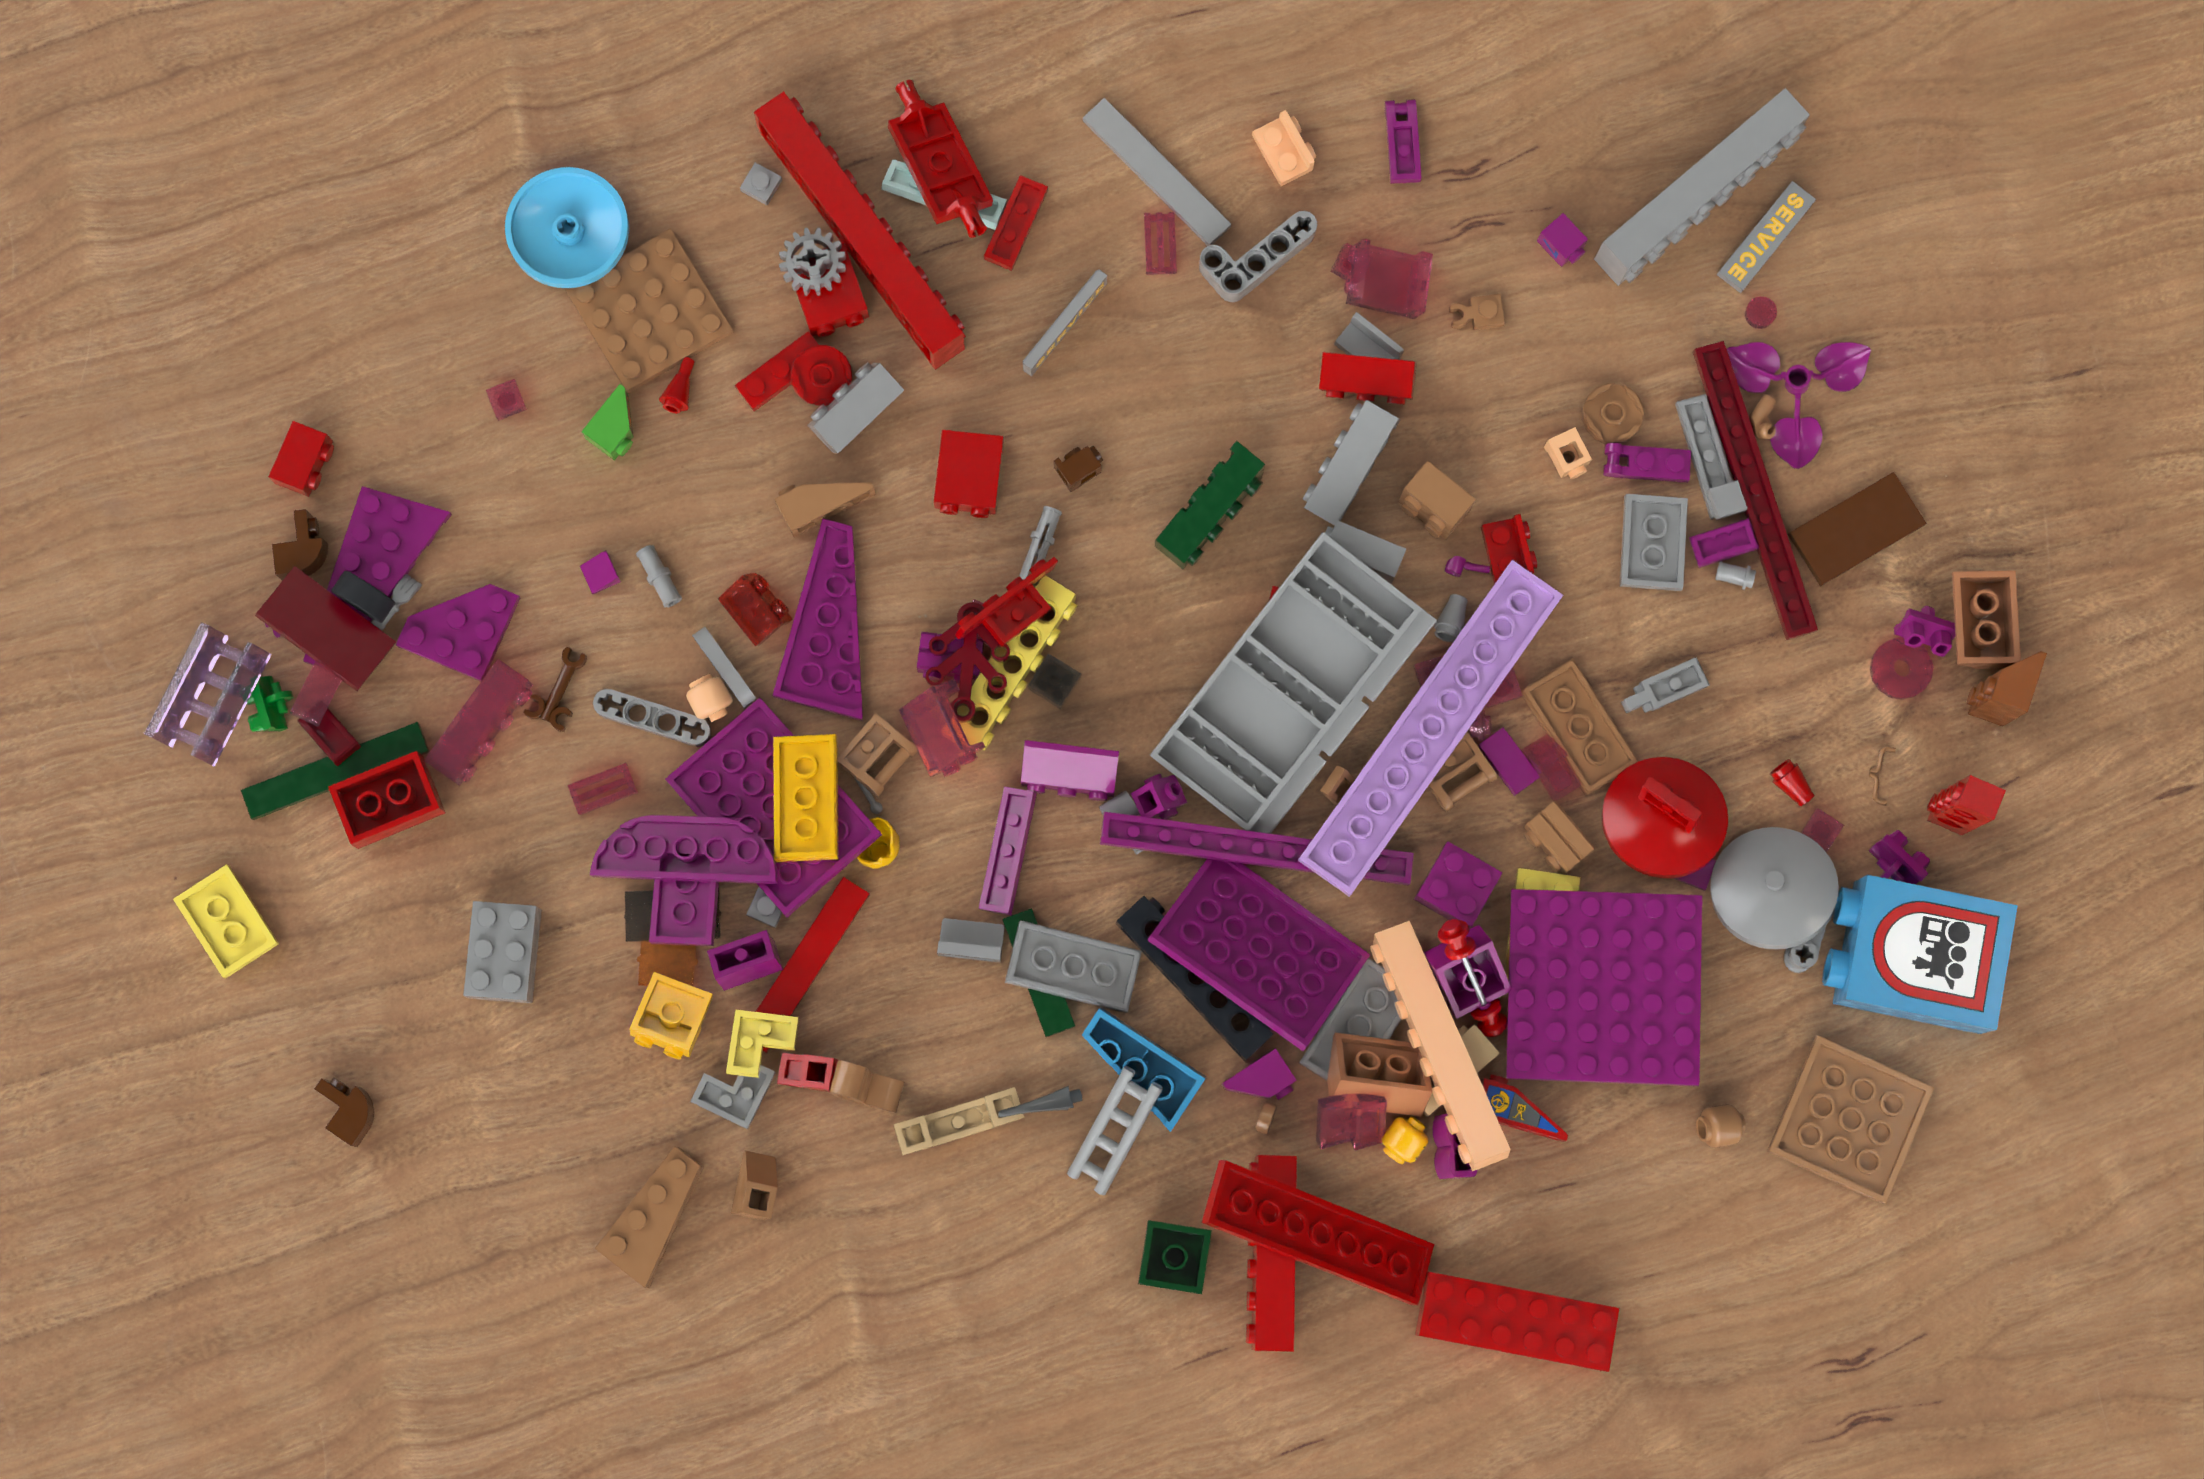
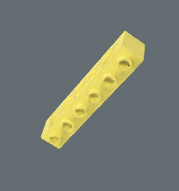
M1046 575L1041 578L1035 589L1054 611V618L1050 621L1037 620L1009 641L1007 645L1010 649V656L1005 662H997L992 656L988 661L998 673L1006 677L1007 687L1003 697L992 699L988 696V680L982 673H980L972 685L971 700L975 704L976 711H983L988 715L987 722L983 725H975L971 721L960 723L952 717L944 729L945 736L974 754H977L980 748L984 751L987 749L994 737V734L991 733L997 722L1002 724L1011 711L1008 704L1014 696L1016 698L1021 696L1028 684L1024 679L1030 670L1034 673L1037 671L1044 659V656L1041 655L1047 644L1051 647L1061 633L1057 629L1063 619L1068 621L1078 606L1074 603L1076 600L1074 592ZM1031 633L1036 635L1038 638L1037 644L1033 647L1024 646L1021 643V638L1025 634ZM998 647L994 653L997 657H1003L1007 651L1003 647ZM1010 659H1015L1021 663L1022 667L1016 673H1009L1004 669L1005 663ZM994 678L991 682L992 686L999 685L1001 687L1004 683L1001 678ZM962 705L957 709V713L965 716L969 713V708Z

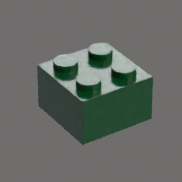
M1148 1220L1138 1284L1202 1294L1212 1230Z

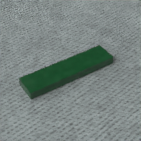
M1032 908L1002 919L1012 947L1020 920L1037 924ZM1028 989L1046 1038L1075 1027L1064 997Z

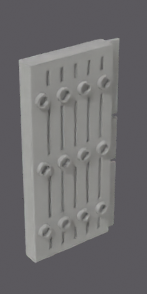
M1322 532L1151 752L1150 756L1246 831L1271 834L1327 761L1319 756L1320 752L1323 750L1328 756L1333 755L1369 709V705L1361 701L1363 697L1366 696L1372 702L1376 700L1437 620Z

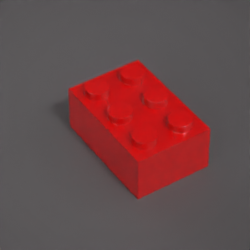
M418 751L328 786L349 842L357 849L446 813L424 756Z

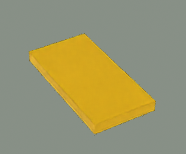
M837 735L773 737L775 862L838 859Z

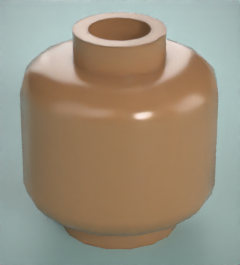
M1729 1104L1707 1107L1702 1110L1700 1117L1696 1120V1132L1699 1139L1712 1148L1737 1144L1746 1129L1744 1116L1734 1106Z

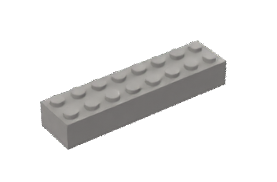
M1786 88L1783 89L1603 241L1594 260L1617 286L1625 280L1631 283L1643 272L1642 268L1648 263L1647 261L1651 264L1656 262L1666 252L1665 249L1671 242L1675 245L1688 234L1687 230L1694 223L1698 226L1711 214L1709 211L1716 204L1719 207L1732 197V192L1739 185L1743 188L1756 176L1754 173L1761 166L1764 169L1776 160L1777 154L1783 148L1788 150L1800 139L1799 135L1807 128L1804 124L1810 114Z

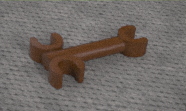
M566 647L562 652V660L565 664L547 702L545 703L538 695H531L530 698L539 703V709L535 712L525 709L523 712L530 719L540 718L551 723L560 732H565L566 728L557 723L558 716L565 714L572 717L573 713L568 708L558 707L575 669L582 668L587 661V656L581 653L576 662H571L569 660L572 652L570 647Z

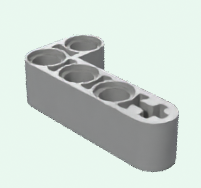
M1308 211L1295 213L1236 262L1221 246L1209 245L1201 252L1199 271L1221 298L1228 302H1237L1313 241L1317 229V220ZM1298 225L1302 228L1305 226L1308 227L1307 232L1304 229H1302L1296 234ZM1281 242L1286 245L1287 250L1279 253L1273 250L1271 245ZM1209 257H1216L1220 260L1221 264L1218 267H1209L1205 260ZM1252 261H1259L1263 264L1264 268L1261 271H1253L1249 268L1248 264ZM1228 280H1236L1240 283L1241 287L1237 290H1229L1225 283Z

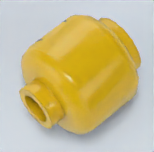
M1410 1116L1408 1120L1402 1117L1396 1118L1381 1138L1385 1146L1382 1150L1399 1164L1415 1162L1429 1143L1428 1136L1423 1132L1426 1126L1413 1116Z

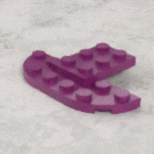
M647 815L631 819L621 824L620 828L613 832L607 840H603L595 853L590 869V876L654 879L649 942L652 944L714 946L719 882L778 884L777 865L766 842L745 824L721 817Z

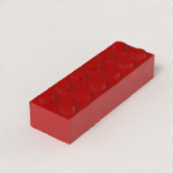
M1257 1155L1255 1162L1249 1163V1170L1296 1188L1297 1156ZM1248 1241V1246H1253V1259H1247V1278L1253 1279V1291H1247L1246 1309L1247 1311H1252V1324H1246V1343L1252 1344V1350L1294 1352L1295 1259Z
M1427 1272L1415 1335L1609 1372L1620 1308Z

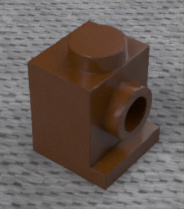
M1086 446L1082 450L1077 447L1064 456L1065 461L1063 462L1059 457L1054 460V469L1070 492L1100 474L1102 469L1100 463L1103 461L1100 453L1094 446L1090 448Z

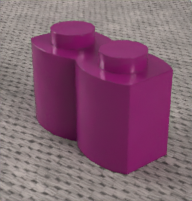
M1448 1114L1435 1116L1432 1133L1435 1144L1438 1147L1434 1158L1438 1178L1460 1179L1475 1177L1478 1169L1472 1171L1469 1163H1463L1457 1146L1461 1145L1456 1134L1451 1135L1445 1122V1117Z

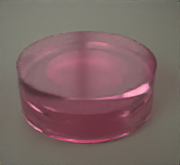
M1763 296L1752 299L1745 309L1746 321L1757 329L1767 328L1777 316L1775 303Z

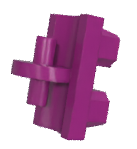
M1924 606L1921 611L1909 608L1903 620L1894 627V635L1903 637L1905 645L1913 648L1920 647L1922 644L1929 645L1933 654L1943 657L1952 648V640L1956 636L1955 623L1935 617V609L1930 606Z
M1896 830L1890 835L1886 834L1868 850L1878 860L1876 864L1884 870L1879 877L1886 879L1891 877L1893 880L1917 884L1929 874L1926 869L1930 859L1923 852L1919 851L1910 856L1903 849L1908 840L1900 830Z

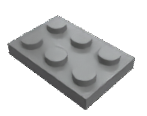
M1626 494L1624 496L1620 587L1671 591L1683 590L1688 498Z

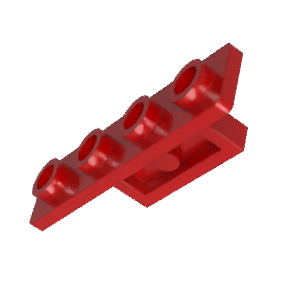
M1055 557L1048 562L1041 559L1029 569L1031 574L1024 580L1020 576L1006 586L1007 592L1001 597L995 594L982 604L984 609L977 615L973 612L966 615L958 623L960 628L955 634L958 640L982 623L1000 646L1003 647L1047 614L1051 607L1035 589L1033 584L1051 572L1058 563V560Z

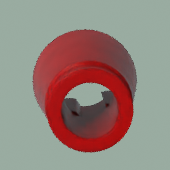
M1787 759L1770 773L1774 779L1772 783L1793 801L1797 802L1799 806L1805 805L1815 796L1798 763L1794 764L1790 759Z

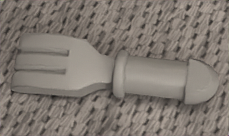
M406 574L393 590L392 600L395 602V605L383 623L377 622L372 619L371 623L382 631L393 615L399 612V607L402 604L408 603L421 588L422 584Z

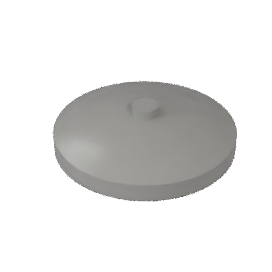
M1767 827L1749 831L1727 845L1714 865L1710 891L1712 904L1719 920L1735 937L1759 948L1786 949L1811 940L1825 928L1836 908L1839 885L1832 860L1817 842L1798 831L1780 827Z

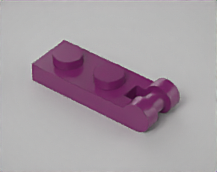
M1394 100L1385 101L1384 112L1390 184L1421 182L1416 100H1406V103H1395ZM1406 115L1407 121H1396V116Z
M1619 443L1605 444L1604 454L1607 455V464L1604 465L1603 475L1606 477L1688 483L1690 480L1691 450L1628 446ZM1620 457H1627V466L1619 465Z

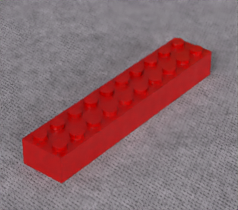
M783 91L754 111L759 133L839 241L844 242L847 252L936 370L965 350L964 338L966 336L963 332L965 329L964 325L956 314L949 315L945 308L947 303L937 289L932 292L927 283L929 279L919 265L916 267L912 265L909 259L911 254L901 241L895 242L891 235L893 230L885 218H877L873 211L875 206L866 193L860 195L855 186L857 181L848 169L844 171L841 169L838 163L840 160L838 155L830 145L824 146L820 139L822 135L817 126L812 121L806 122L802 115L804 110L796 98L789 99Z

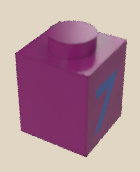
M1562 213L1540 233L1537 242L1563 267L1568 261L1574 264L1584 255L1586 251L1583 248L1588 238Z

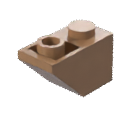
M746 1150L743 1152L731 1214L759 1220L772 1218L778 1189L775 1157Z

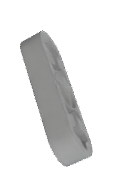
M703 627L692 636L743 708L755 701L756 697L707 628Z

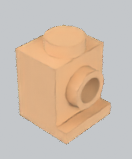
M1576 427L1549 439L1544 446L1546 453L1548 452L1561 478L1569 475L1570 479H1574L1587 472L1586 466L1590 464L1592 458ZM1570 454L1573 457V462L1567 463L1563 455Z

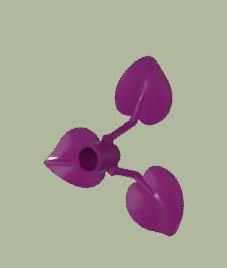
M1751 342L1740 346L1728 347L1727 352L1738 386L1750 393H1762L1768 389L1771 379L1774 381L1783 379L1785 380L1787 391L1795 395L1794 419L1783 418L1774 425L1776 433L1770 439L1773 450L1792 468L1800 469L1811 462L1816 456L1823 437L1821 426L1815 418L1805 417L1800 419L1801 394L1808 390L1811 378L1817 380L1825 378L1827 386L1834 391L1846 392L1856 388L1865 376L1871 349L1868 346L1851 342L1831 344L1821 349L1815 357V367L1821 374H1816L1812 370L1809 371L1803 365H1794L1788 369L1787 373L1781 372L1779 375H1775V373L1780 368V357L1777 351L1769 344Z

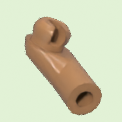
M1766 394L1762 396L1749 418L1754 435L1760 440L1771 439L1776 433V428L1774 426L1771 427L1772 423H1770L1768 415L1777 402Z

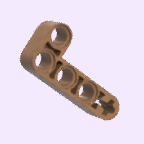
M838 1060L830 1093L841 1099L896 1113L905 1082L872 1073L866 1067Z

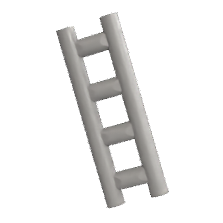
M1124 1066L1067 1172V1175L1073 1179H1078L1081 1172L1096 1179L1098 1183L1094 1190L1100 1195H1106L1163 1089L1161 1085L1152 1082L1147 1090L1131 1081L1135 1071L1128 1066ZM1125 1092L1141 1101L1134 1116L1117 1108ZM1110 1119L1127 1128L1119 1143L1102 1134ZM1096 1145L1112 1154L1105 1170L1088 1161Z

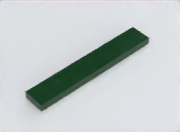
M416 722L361 743V748L339 766H336L329 757H325L242 789L241 793L250 818L256 820L329 791L328 786L414 751H418L421 755L429 753L430 751L420 724Z

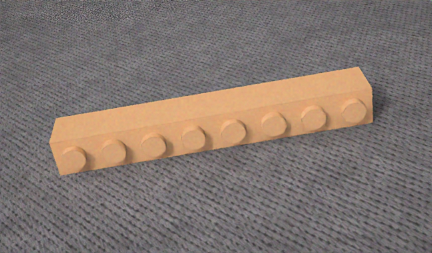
M1410 921L1375 933L1373 945L1370 946L1373 958L1377 964L1382 963L1386 972L1383 974L1384 983L1389 992L1394 991L1398 1000L1395 1002L1397 1013L1401 1020L1406 1019L1410 1030L1407 1031L1410 1043L1413 1048H1419L1423 1057L1420 1059L1421 1068L1425 1076H1431L1435 1087L1432 1088L1434 1098L1439 1106L1444 1105L1448 1114L1445 1117V1122L1451 1135L1456 1134L1461 1144L1457 1146L1461 1160L1464 1164L1469 1163L1472 1171L1508 1158L1511 1150Z

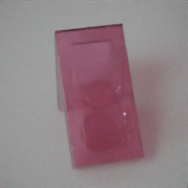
M1548 734L1521 750L1539 774V780L1553 801L1560 800L1582 785L1566 761L1568 754Z

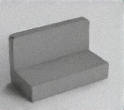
M1357 312L1352 316L1350 324L1334 343L1347 355L1400 360L1404 352L1401 346Z
M944 918L941 925L937 954L944 957L1001 963L1004 925Z

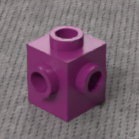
M1161 774L1154 775L1144 780V786L1131 793L1142 817H1160V819L1167 820L1178 815L1177 808L1188 803L1175 775L1162 778Z

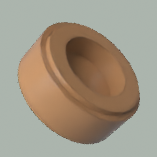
M1270 1102L1263 1104L1255 1128L1257 1132L1265 1135L1268 1134L1277 1109L1276 1104Z

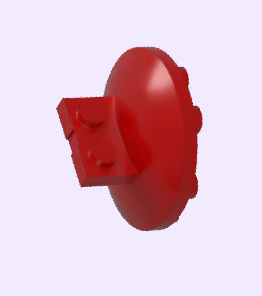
M1653 757L1630 765L1614 779L1603 802L1602 827L1611 849L1626 865L1651 877L1678 878L1700 870L1716 856L1726 837L1728 809L1720 788L1702 769L1677 758Z

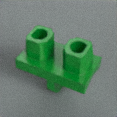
M255 674L248 677L249 684L239 689V693L245 705L256 704L258 713L248 718L251 731L281 732L288 729L284 714L288 712L286 702L294 698L292 691H282L280 682L274 683L272 676L260 677Z

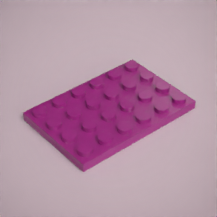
M759 697L665 780L698 817L728 818L745 824L766 842L774 856L773 737L794 735ZM838 785V859L776 862L778 884L757 883V885L788 918L882 834Z
M1206 859L1148 938L1150 943L1302 1051L1306 1049L1370 957V954L1242 863Z

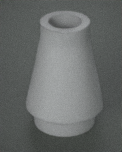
M1457 594L1450 595L1449 601L1434 624L1436 629L1435 636L1437 638L1453 643L1465 625L1466 605L1468 602L1465 597Z

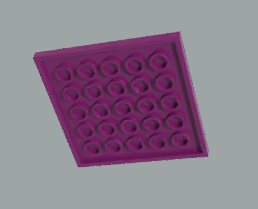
M1511 889L1509 983L1512 990L1508 993L1506 1079L1699 1086L1702 895Z

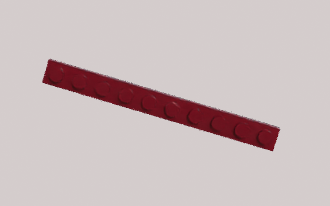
M1721 341L1696 348L1693 351V355L1734 481L1738 480L1747 506L1745 515L1750 520L1758 544L1757 552L1786 641L1818 631L1817 624L1725 343Z

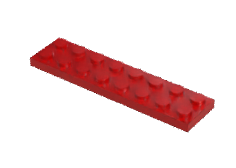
M1219 1160L1201 1222L1410 1305H1419L1435 1245L1227 1160Z

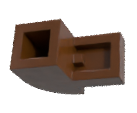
M306 509L294 511L297 541L272 544L275 575L282 581L294 566L309 576L315 573L326 560L328 543L323 538H315V536H319L318 521Z
M333 1077L331 1082L321 1078L314 1089L339 1106V1109L325 1128L350 1146L358 1147L370 1130L374 1120V1106L370 1096L363 1088L354 1086L348 1094L346 1092L349 1087Z

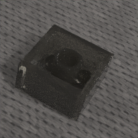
M1048 653L1030 681L1028 689L1061 709L1079 682L1081 673Z

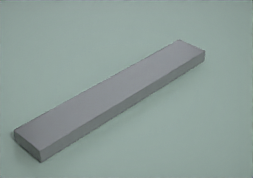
M1105 98L1083 117V122L1207 246L1213 245L1231 228V223Z

